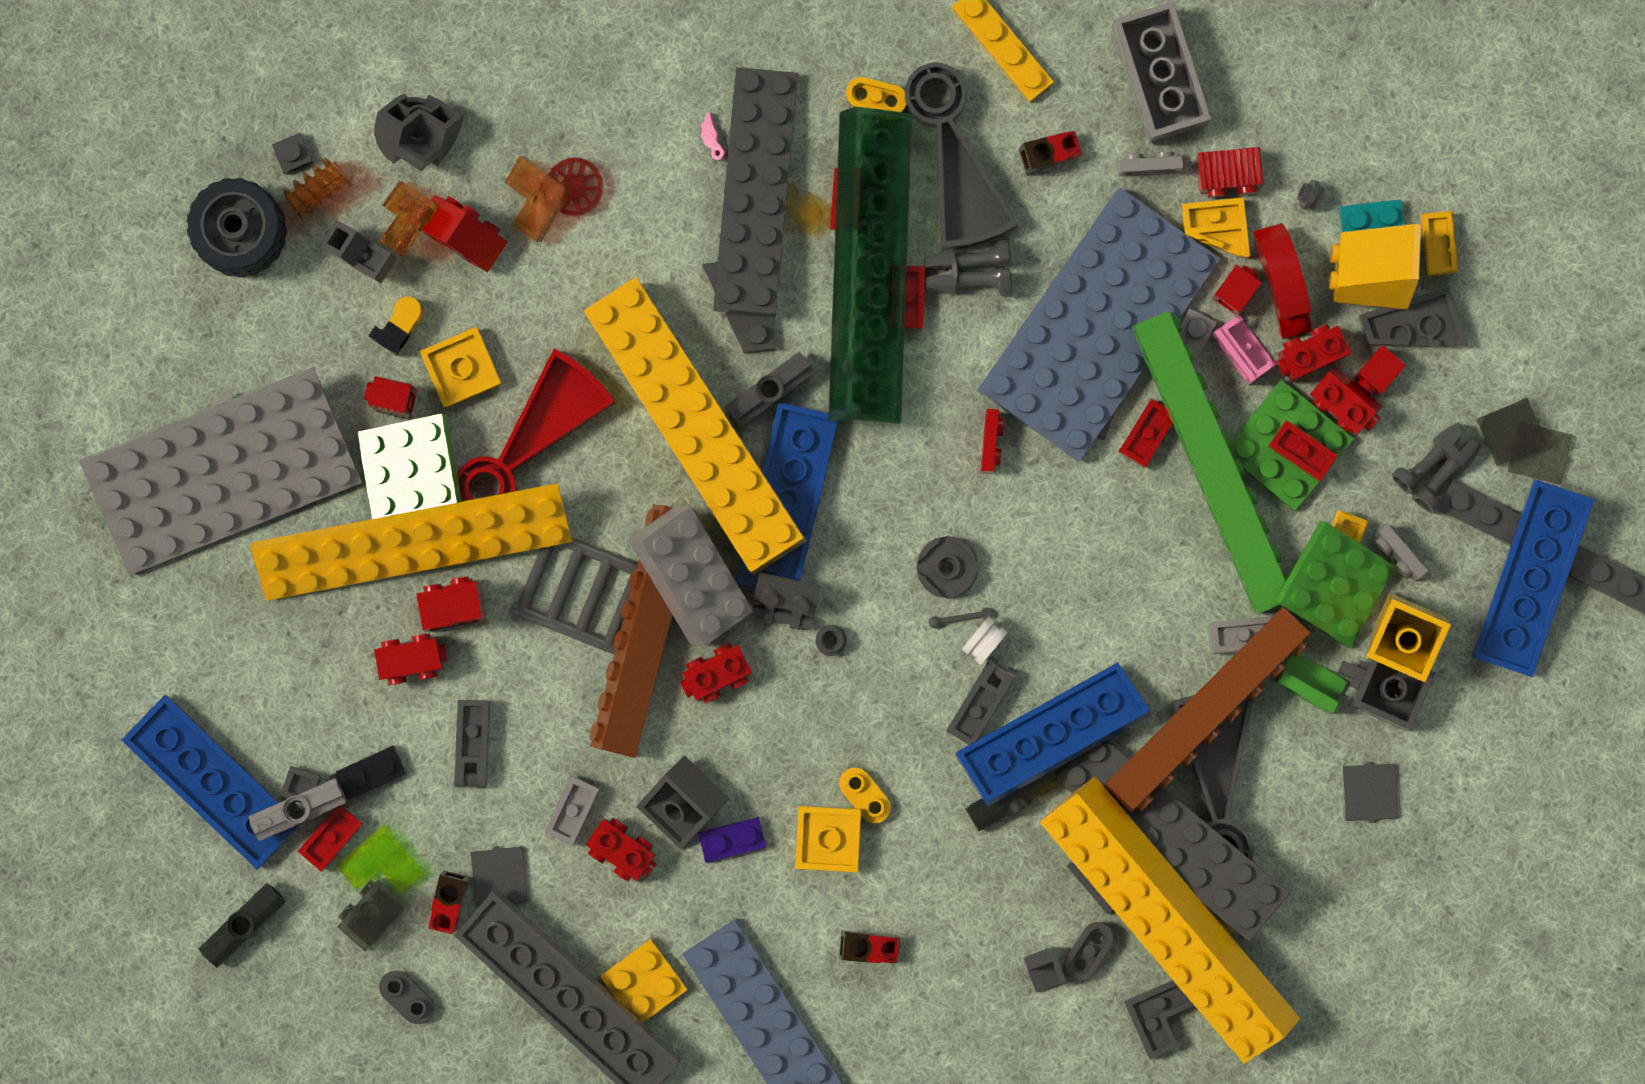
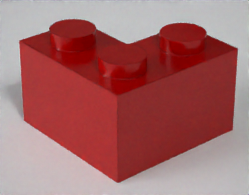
M434 195L414 225L434 241L451 249L467 262L487 273L508 243V241L498 235L500 229L487 220L483 223L478 220L480 216L478 212L467 205L463 206L450 196L444 200Z
M466 576L451 579L452 585L444 586V589H442V584L424 586V592L416 593L422 630L427 632L487 621L481 584Z

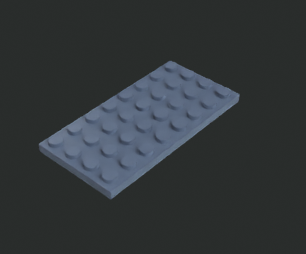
M1119 187L977 391L1077 462L1081 461L1147 366L1131 326L1168 310L1171 316L1176 315L1179 319L1218 264L1220 258Z

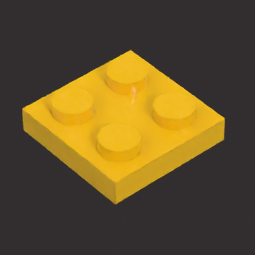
M477 326L419 351L444 409L502 385Z
M799 805L795 869L858 873L862 809Z
M652 939L645 942L600 976L614 997L642 1022H645L688 990Z

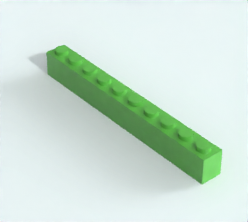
M1168 310L1131 326L1254 613L1260 614L1278 606L1275 600L1289 575L1287 573L1282 574L1278 564L1282 562L1281 555L1275 544L1270 546L1266 534L1270 533L1268 525L1263 516H1257L1254 505L1257 504L1256 497L1250 487L1245 488L1241 479L1245 475L1243 467L1238 458L1233 460L1228 449L1232 447L1230 437L1225 429L1220 430L1216 419L1220 418L1218 409L1213 401L1208 402L1204 390L1208 388L1201 372L1196 373L1191 362L1195 361V357L1188 343L1183 344L1179 333L1183 332L1178 317L1176 315L1171 316Z

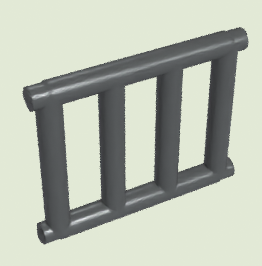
M573 537L572 542L559 544L573 552L548 613L545 614L530 608V605L555 545L540 548L518 603L514 602L510 612L575 640L614 654V638L617 632L620 631L623 622L621 616L622 608L629 599L631 591L629 586L630 577L605 638L587 630L613 567L632 574L637 568V563ZM584 556L601 562V566L578 622L574 626L559 620V616Z

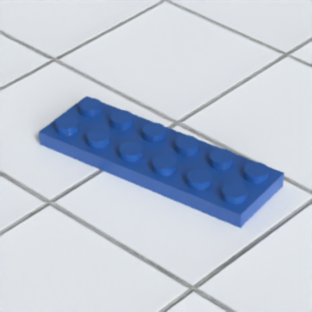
M778 402L762 472L807 542L762 570L761 573L801 582L839 416ZM741 558L736 583L740 586L756 589L759 573L753 575Z
M1533 479L1472 654L1473 658L1533 677L1593 507L1594 498Z
M1117 662L957 751L955 754L984 803L989 807L1150 717L1151 714L1136 688Z
M164 695L121 740L256 870L301 825H296L259 842L250 825L248 816L280 802L168 695Z

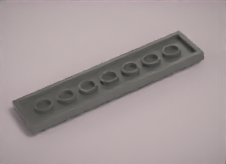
M736 67L713 311L776 317L798 80L797 72Z
M1105 741L1071 760L1057 776V779L1071 793L1094 776L1105 786L1106 782L1130 759L1111 743ZM1158 786L1151 793L1154 797L1153 801L1143 811L1136 808L1132 813L1112 795L1200 901L1247 941L1250 942L1290 895L1286 889L1166 789Z
M497 889L492 891L455 933L454 936L615 1084H660L682 1060L674 1050Z

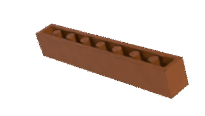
M653 504L652 509L647 513L645 526L668 512L672 507ZM638 560L637 568L630 577L629 586L631 591L629 599L622 608V626L614 638L615 653L613 660L606 669L607 683L605 691L601 693L598 700L599 714L597 722L593 724L590 731V740H592L590 747L635 758L672 618L671 611L640 560Z
M1282 607L1106 782L1104 787L1130 813L1136 808L1143 811L1154 799L1151 793L1158 786L1165 789L1176 778L1173 771L1180 764L1187 767L1198 756L1195 749L1203 741L1209 745L1221 733L1217 727L1225 719L1231 723L1243 711L1239 705L1247 697L1253 701L1265 689L1261 683L1269 675L1275 679L1287 667L1283 661L1290 654L1296 658L1309 645L1305 639L1309 636L1310 632L1290 612Z

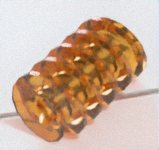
M324 157L322 159L324 169L316 165L312 166L314 177L304 172L302 173L304 184L294 179L292 181L294 186L293 192L286 187L282 188L284 197L302 221V212L310 217L313 216L311 205L319 209L323 208L322 197L330 202L333 201L332 190L343 194L341 183H345L349 187L354 186L336 161L332 162Z

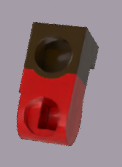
M1068 131L1025 142L1018 149L1026 175L1077 159L1083 155L1075 131Z
M443 870L439 875L428 929L454 934L471 877Z
M841 930L839 959L869 963H898L900 938Z

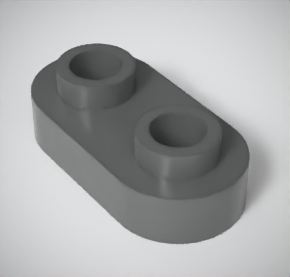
M1101 922L1088 924L1065 957L1064 967L1067 974L1073 979L1086 980L1090 978L1111 948L1114 936L1112 930L1106 924ZM1094 932H1100L1103 935V940L1098 944L1093 943L1091 940ZM1078 958H1083L1086 962V966L1082 970H1077L1074 967V962Z
M395 970L386 973L381 978L379 983L380 994L407 1021L413 1024H422L432 1017L434 1013L433 1000L407 974ZM392 981H397L400 984L399 992L394 993L390 990L389 985ZM414 1003L422 1004L423 1012L421 1014H415L412 1011Z

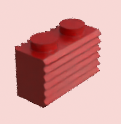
M1260 147L1200 152L1196 156L1199 193H1207L1208 198L1226 196V191L1238 190V195H1251L1257 193V188H1262L1264 185Z
M375 376L373 383H367L364 400L368 401L369 406L377 413H387L389 416L392 414L395 417L399 416L401 419L405 417L408 420L412 416L418 390L412 384Z

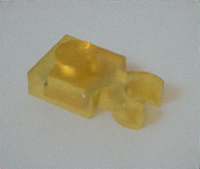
M788 182V189L792 192V196L790 199H786V207L793 209L788 214V217L812 237L831 215L832 211L809 192L801 198L798 195L797 187Z

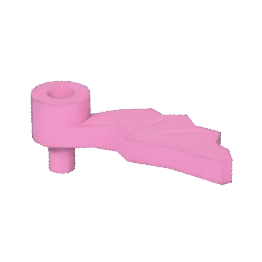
M707 113L705 121L701 124L702 133L700 137L704 139L703 144L712 149L711 155L713 159L721 162L725 161L728 158V151L718 141L719 133L715 127L712 113Z

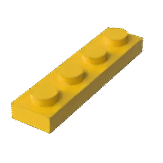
M959 0L952 5L951 9L1029 103L1053 85L1054 81L987 0Z

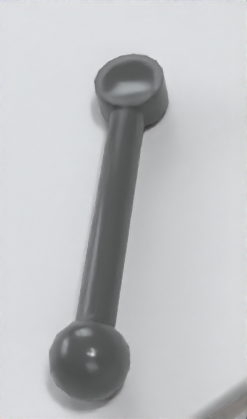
M986 607L981 612L945 618L933 616L929 619V626L931 628H938L941 624L977 618L986 620L988 616L993 617V610Z

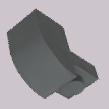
M338 220L334 222L320 244V247L380 284H382L398 258Z

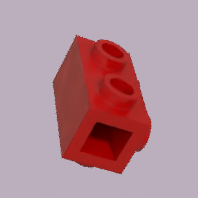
M1325 324L1312 330L1311 334L1313 337L1301 341L1300 337H1296L1282 344L1284 350L1278 353L1279 360L1276 363L1283 378L1288 376L1290 382H1293L1348 357L1351 352L1338 325L1330 329L1329 325Z
M1336 366L1326 374L1310 393L1314 398L1313 402L1326 413L1330 411L1338 418V424L1349 433L1354 432L1358 435L1364 428L1369 432L1381 419L1377 413L1383 406Z
M430 633L412 636V642L400 644L399 639L381 642L382 648L374 649L379 680H387L388 686L406 683V677L418 675L419 680L438 677L437 671L444 670L443 663L448 662L446 645L440 644L438 638L431 639Z
M729 642L713 650L716 656L706 661L701 656L686 664L688 670L682 672L685 679L680 681V684L687 698L694 696L696 701L703 699L706 704L722 696L719 690L729 685L734 690L750 682L747 676L753 673L739 645L732 647Z
M614 817L610 822L603 819L585 844L590 848L588 854L602 864L605 860L616 866L613 872L627 882L631 878L638 881L641 876L647 879L657 863L652 861L656 856L651 851L654 846L639 835L636 840L627 835L625 832L628 827Z

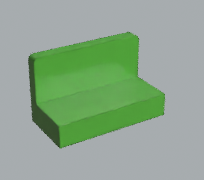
M1291 654L1285 664L1287 667L1279 674L1275 683L1324 712L1332 714L1339 703L1337 700L1347 681L1301 654L1296 658Z

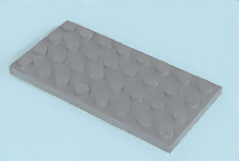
M314 367L79 461L129 575L362 483L360 474Z

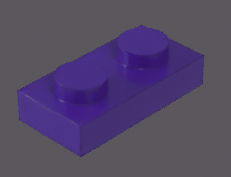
M759 817L698 832L705 863L766 848Z

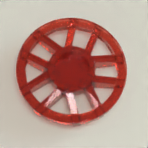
M574 157L560 161L551 168L545 181L549 202L556 210L570 216H579L590 212L597 206L603 194V179L599 170L591 162L582 158ZM574 163H581L578 174H573ZM568 164V172L566 175L559 169ZM586 165L594 174L584 176ZM556 173L564 178L561 184L552 181ZM597 178L598 186L588 187L586 181ZM551 185L560 188L554 195H552ZM597 191L595 199L591 202L586 192ZM564 194L567 198L560 206L556 200ZM582 197L588 204L583 209H581L578 199ZM573 201L576 210L570 211L565 208Z

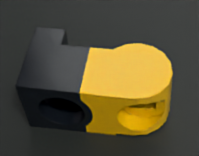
M405 296L400 298L394 306L393 316L384 329L381 330L375 326L368 336L397 356L423 318L424 310L422 305L413 297Z

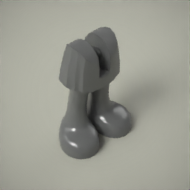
M1008 239L999 240L995 247L988 251L955 254L954 250L950 249L924 257L926 270L948 269L949 272L946 275L926 277L927 290L956 294L958 288L989 285L997 288L1002 297H1012L1010 268L982 272H959V269L981 265L1010 266Z
M1459 422L1448 427L1433 439L1434 447L1417 465L1408 470L1399 467L1392 474L1396 484L1405 493L1411 494L1422 478L1443 458L1446 459V462L1429 482L1412 496V499L1420 507L1431 514H1435L1440 509V501L1437 498L1440 489L1459 469L1467 470L1481 446V443L1474 436L1463 444L1460 450L1454 446L1466 432V429Z

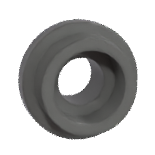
M1311 180L1308 184L1304 183L1297 196V199L1300 200V208L1315 210L1319 206L1325 189L1319 186L1318 181Z
M826 625L816 635V646L824 655H838L846 647V634L836 625ZM828 635L836 636L837 644L830 647L826 645L825 638Z

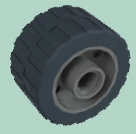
M225 178L209 184L207 188L197 194L198 196L192 202L190 212L187 214V235L190 238L193 250L198 253V256L204 262L224 275L245 277L257 275L264 269H268L275 260L277 261L286 243V219L284 213L279 208V204L264 188L262 189L257 183L246 181L243 178ZM242 222L241 229L232 233L233 226Z

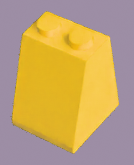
M1410 224L1341 232L1338 243L1332 244L1330 262L1335 263V271L1330 272L1329 290H1334L1333 302L1408 310L1419 280L1421 225Z
M1389 592L1376 621L1366 657L1426 682L1451 623L1446 616Z

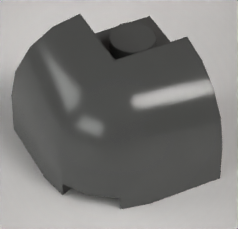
M404 93L378 111L374 125V136L383 155L393 164L403 159L422 171L431 163L437 166L445 158L457 139L464 115L431 95H428L427 99L407 97Z

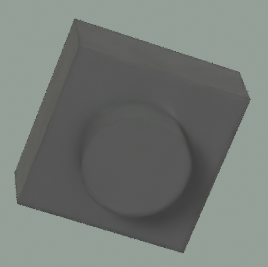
M301 133L272 144L284 174L313 163Z
M290 766L280 796L289 798L319 785L322 776Z

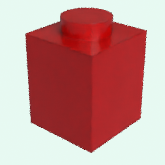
M1236 264L1212 299L1237 316L1262 282L1257 279L1259 275L1253 269L1246 265H1243L1241 268Z
M1382 345L1354 377L1359 380L1357 385L1370 396L1374 393L1378 397L1406 365Z

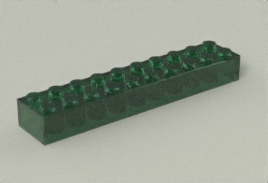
M853 107L841 111L839 115L828 422L872 426L901 424L912 113Z

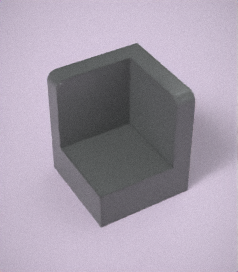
M1054 947L1023 957L1036 992H1041L1057 985L1067 984Z

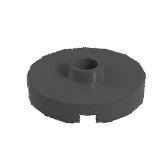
M945 536L935 538L925 545L918 556L916 569L918 579L925 590L936 597L949 599L959 597L970 590L977 579L979 565L977 555L968 543L957 537ZM944 562L952 563L953 571L951 573H944L941 567Z

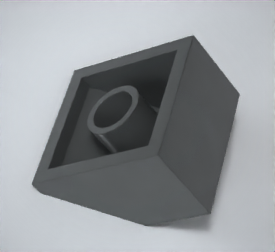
M684 755L636 807L682 850L726 804L729 798Z

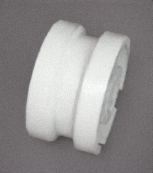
M989 616L961 649L967 655L971 653L980 666L1008 633L1003 627L998 628L995 626V621Z

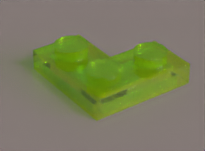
M383 825L336 865L355 889H358L381 870L399 893H402L425 873L386 825Z

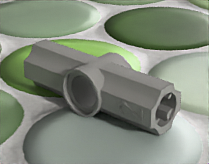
M337 778L303 793L291 796L285 801L248 816L253 832L260 842L346 804L347 801ZM295 801H301L305 805V814L300 819L294 818L290 813V807Z

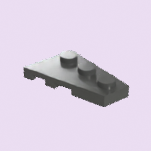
M718 262L702 264L715 292ZM725 312L744 353L775 350L771 316Z
M1449 287L1412 298L1408 310L1383 307L1358 316L1368 346H1468Z

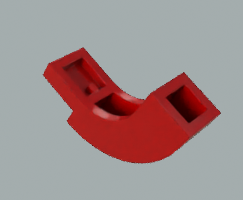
M1281 223L1253 231L1257 257L1265 271L1271 289L1281 338L1285 339L1311 332L1312 327L1309 315L1311 307L1307 288L1287 229Z

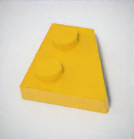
M1244 197L1181 204L1185 235L1238 257L1250 258Z

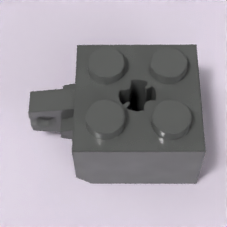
M1368 658L1367 662L1361 660L1359 666L1342 661L1337 672L1352 679L1350 687L1355 690L1348 706L1404 731L1412 729L1436 672L1430 670L1426 682H1423ZM1393 681L1395 682L1394 688L1398 690V694H1393L1389 697L1385 686L1386 684H1392Z

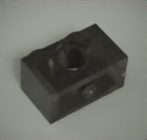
M382 878L376 882L371 879L359 892L362 899L355 906L350 903L338 917L342 922L337 927L365 952L373 947L410 904L409 901ZM368 904H374L379 909V917L374 922H370L364 917V908Z

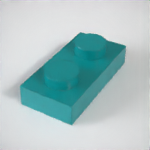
M1401 199L1347 205L1338 208L1341 232L1405 225Z

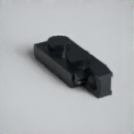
M393 745L336 771L330 778L331 780L337 778L346 800H351L407 773Z

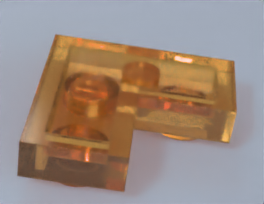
M519 156L505 181L506 184L527 198L513 226L535 242H542L571 189L527 157Z
M399 180L382 205L397 216L380 239V242L403 257L408 249L413 246L415 239L424 226L432 219L438 205Z

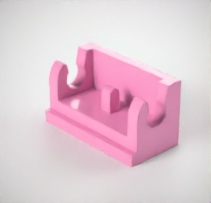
M1240 315L1234 317L1211 335L1248 385L1277 365Z

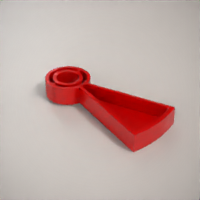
M554 348L499 459L492 457L473 458L458 470L457 477L462 502L473 500L470 492L471 483L477 476L482 474H491L498 479L500 485L498 495L517 491L516 480L512 472L616 404L614 399L587 369L571 357Z

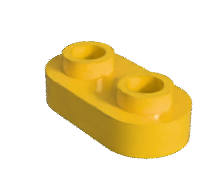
M857 77L847 85L846 99L855 109L886 117H896L902 114L906 108L905 92L897 85L866 77ZM863 89L867 92V97L861 100L856 97L855 93ZM894 97L897 100L896 106H887L885 103L886 99Z
M847 769L841 775L839 781L842 793L855 808L862 809V817L870 823L884 821L891 810L888 798L863 769ZM852 777H858L861 780L860 788L852 789L849 786V780ZM873 801H877L881 805V810L877 814H873L869 810V805Z

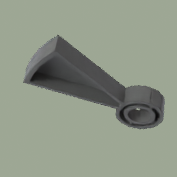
M933 62L918 67L910 75L905 87L906 109H908L910 116L915 121L926 127L936 128L940 248L942 251L982 244L1017 228L1018 223L954 123V120L961 114L966 101V86L963 78L953 67ZM930 81L942 82L950 91V100L941 108L928 107L921 99L920 92L922 87Z
M1193 696L1171 701L1174 713L1176 714ZM1247 697L1239 705L1243 711L1231 723L1225 719L1217 727L1221 733L1209 745L1203 741L1195 749L1198 756L1191 762L1210 819L1207 824L1218 834L1231 838L1235 843L1236 849L1252 861L1254 846L1252 845L1253 842L1250 834L1239 823L1229 820L1253 703Z

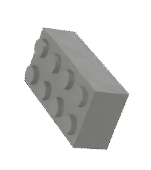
M1172 1L1114 19L1111 26L1148 144L1208 126L1211 117L1174 2Z
M676 505L627 539L690 644L706 646L753 612L691 506Z

